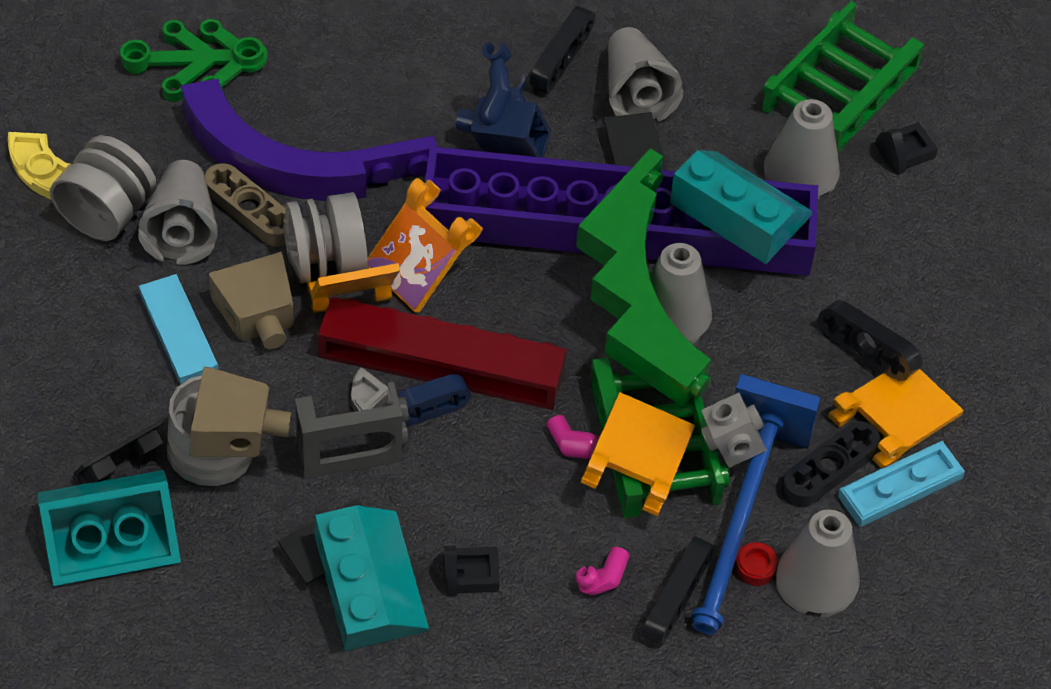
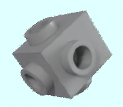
M740 393L722 399L701 410L708 425L701 429L702 434L711 452L719 449L729 468L767 451L758 431L765 427L754 404L746 407Z

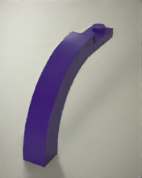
M219 79L181 85L183 112L195 138L205 151L219 164L225 163L234 166L260 188L284 196L326 201L327 196L354 192L357 199L366 198V185L386 183L390 180L410 176L425 175L430 146L438 147L435 137L429 136L346 152H317L298 149L274 141L246 124L229 105L223 94Z

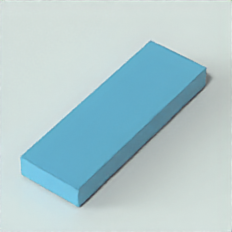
M177 274L140 285L139 294L179 384L181 385L189 378L202 375L204 367L218 370L217 361Z
M940 441L840 488L838 498L858 526L862 527L963 479L965 470L944 442Z

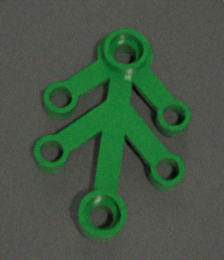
M207 19L200 24L201 40L186 30L184 24L179 20H169L163 24L164 41L170 45L181 44L187 50L150 51V47L142 40H129L120 48L121 64L131 74H141L146 71L148 66L188 65L175 76L168 77L162 82L163 97L169 102L181 101V85L192 83L213 65L226 64L214 76H206L201 81L219 79L223 91V86L241 72L258 71L266 65L268 60L267 50L261 41L253 37L237 39L222 28V24L216 19ZM209 30H214V31H216V32L209 33V32H207V31H209ZM219 43L225 49L214 50L207 44ZM178 88V90L171 91L169 89Z

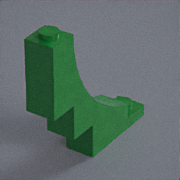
M650 148L578 226L576 247L604 266L592 279L590 300L619 319L607 332L604 353L684 407L693 396L699 398L709 386L711 378L708 376L711 359L694 347L679 332L660 304L650 280L646 263L645 239L654 216L657 195L655 191L663 180V174L661 173L663 156Z

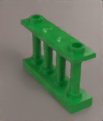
M852 1L841 11L836 10L830 16L826 27L777 76L771 75L762 89V94H764L762 111L767 115L781 101L795 108L801 101L808 100L792 90L802 79L845 104L844 109L840 113L834 112L832 114L837 153L846 146L919 69L925 45L912 37L902 48L896 47L894 49L853 24L857 4ZM845 36L887 61V64L881 70L879 68L873 70L835 46ZM823 58H826L864 81L866 86L861 91L855 90L852 92L814 69V67Z
M608 357L592 359L590 385L603 431L619 392L654 387L635 374L619 376L618 372L612 373ZM693 396L684 407L677 403L653 406L680 419L689 417L690 423L695 425L693 435L690 437L684 453L698 451L703 470L676 473L669 491L707 486L712 505L721 504L723 490L725 487H729V473L726 463L719 462L717 451L711 452L702 434L701 429L708 426L701 411L704 409L702 397L695 398ZM612 469L623 517L640 516L642 499H647L651 486Z

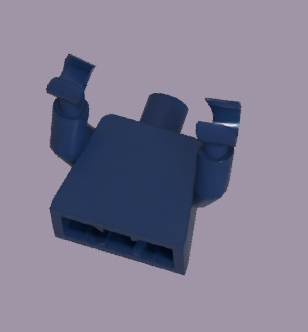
M491 42L484 44L482 52L491 62V67L489 68L490 87L486 96L479 99L476 111L464 108L459 110L456 118V129L471 133L480 148L486 152L544 158L552 130L537 103L527 102L522 96V92L526 87L523 72H521L520 84L513 88L510 87L509 71L505 66V62L511 56L510 49L502 42L499 51L492 55L495 46Z

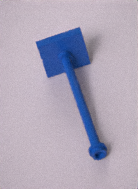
M740 374L735 394L740 393L746 407L755 405L765 426L758 431L767 451L750 459L703 606L695 608L691 615L693 620L692 627L696 631L707 635H714L717 633V629L722 627L724 618L718 612L774 439L776 438L780 441L808 449L821 397Z

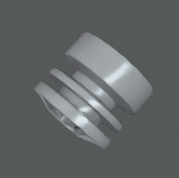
M98 135L92 137L84 149L77 154L73 161L74 164L68 165L50 187V195L58 212L73 227L91 238L110 241L120 234L133 217V212L139 211L144 202L153 194L157 187L156 177L149 164L129 145L110 136Z
M354 192L327 196L325 215H319L313 199L305 200L306 218H302L297 201L286 203V219L283 228L288 260L295 271L299 284L310 282V264L314 265L317 278L327 276V262L329 261L334 262L338 274L368 269L364 227L359 204Z
M200 375L189 378L178 386L170 398L167 457L172 468L185 480L198 485L219 486L233 482L243 475L250 466L253 457L189 456L191 427L202 377Z

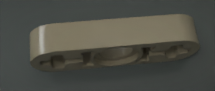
M225 163L211 166L205 173L210 199L267 245L275 247L285 245L283 229L286 219L285 207L234 166ZM227 181H229L230 187L225 184ZM247 199H253L260 203L259 207L254 210H244L239 207V204ZM269 222L275 227L270 229Z

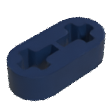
M459 374L446 375L410 387L397 394L398 397L404 396L406 399L409 421L405 422L406 426L415 425L461 409L471 398L470 391L463 377Z

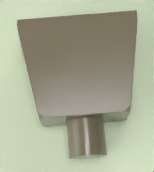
M281 252L209 273L212 301L239 340L248 341L260 337L266 349H275L285 343L286 335L283 330L294 325V313L290 286Z
M204 367L191 427L189 456L256 457L260 454L263 434L288 437L292 412L268 409L270 387L266 383L214 368Z

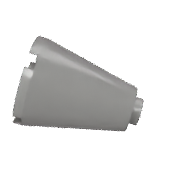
M626 27L612 34L608 41L609 102L615 115L652 112L653 119L656 118L658 122L666 119L677 109L683 98L682 79L679 72L638 29Z
M809 99L801 101L795 106L765 157L763 166L765 180L818 185V200L820 195L828 191L830 194L835 189L840 175L832 111L825 103Z
M177 160L167 166L140 218L138 228L139 240L144 250L155 259L164 261L165 257L177 260L176 264L186 265L202 260L211 254L214 249V244L218 237V225L203 170L195 162Z
M674 243L662 251L649 276L656 296L667 316L679 332L693 345L699 341L700 336L706 330L708 331L712 320V307L699 252L691 245Z
M828 509L817 512L781 555L776 571L777 590L783 600L797 612L807 614L809 611L822 613L821 617L832 616L844 611L854 601L859 589L860 575L852 525L849 519L836 510Z

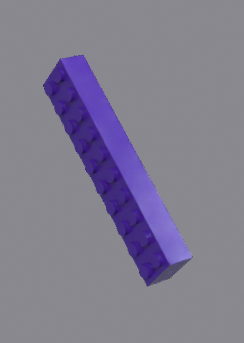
M430 146L425 182L431 180L441 191L438 197L425 209L448 230L457 217H462L466 222L469 218L474 219L483 228L481 234L474 242L584 253L576 247L578 226L633 167ZM661 170L663 180L655 191L657 195L654 216L645 239L646 259L658 260L662 251L667 246L674 243H685L691 245L699 252L702 265L810 276L816 249L818 185L763 180L812 211L811 217L765 264L670 204L673 177L676 171Z

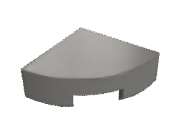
M361 367L355 374L351 387L353 410L360 411L382 407L388 399V387Z

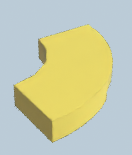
M8 132L9 155L15 172L30 189L51 199L50 187L70 163L64 162L53 154L48 146L47 134Z

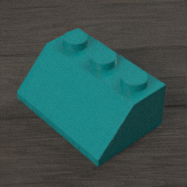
M697 150L674 173L670 204L765 264L770 261L812 215L810 209L717 151Z
M164 470L37 493L53 586L181 562L168 482Z
M355 505L316 514L314 536L345 651L429 631L397 512Z

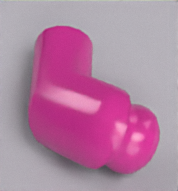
M563 415L554 416L547 422L546 426L563 455L582 459H590L600 436L590 432L572 431Z
M612 547L603 568L597 570L593 566H589L588 570L585 566L580 568L575 577L579 590L584 594L594 596L617 588L630 554L623 548Z

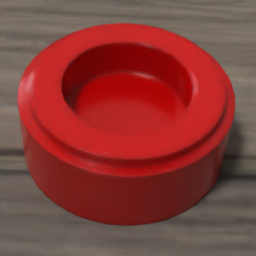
M748 543L738 551L735 562L736 574L743 582L749 585H766L776 575L779 563L778 556L770 546L764 543Z

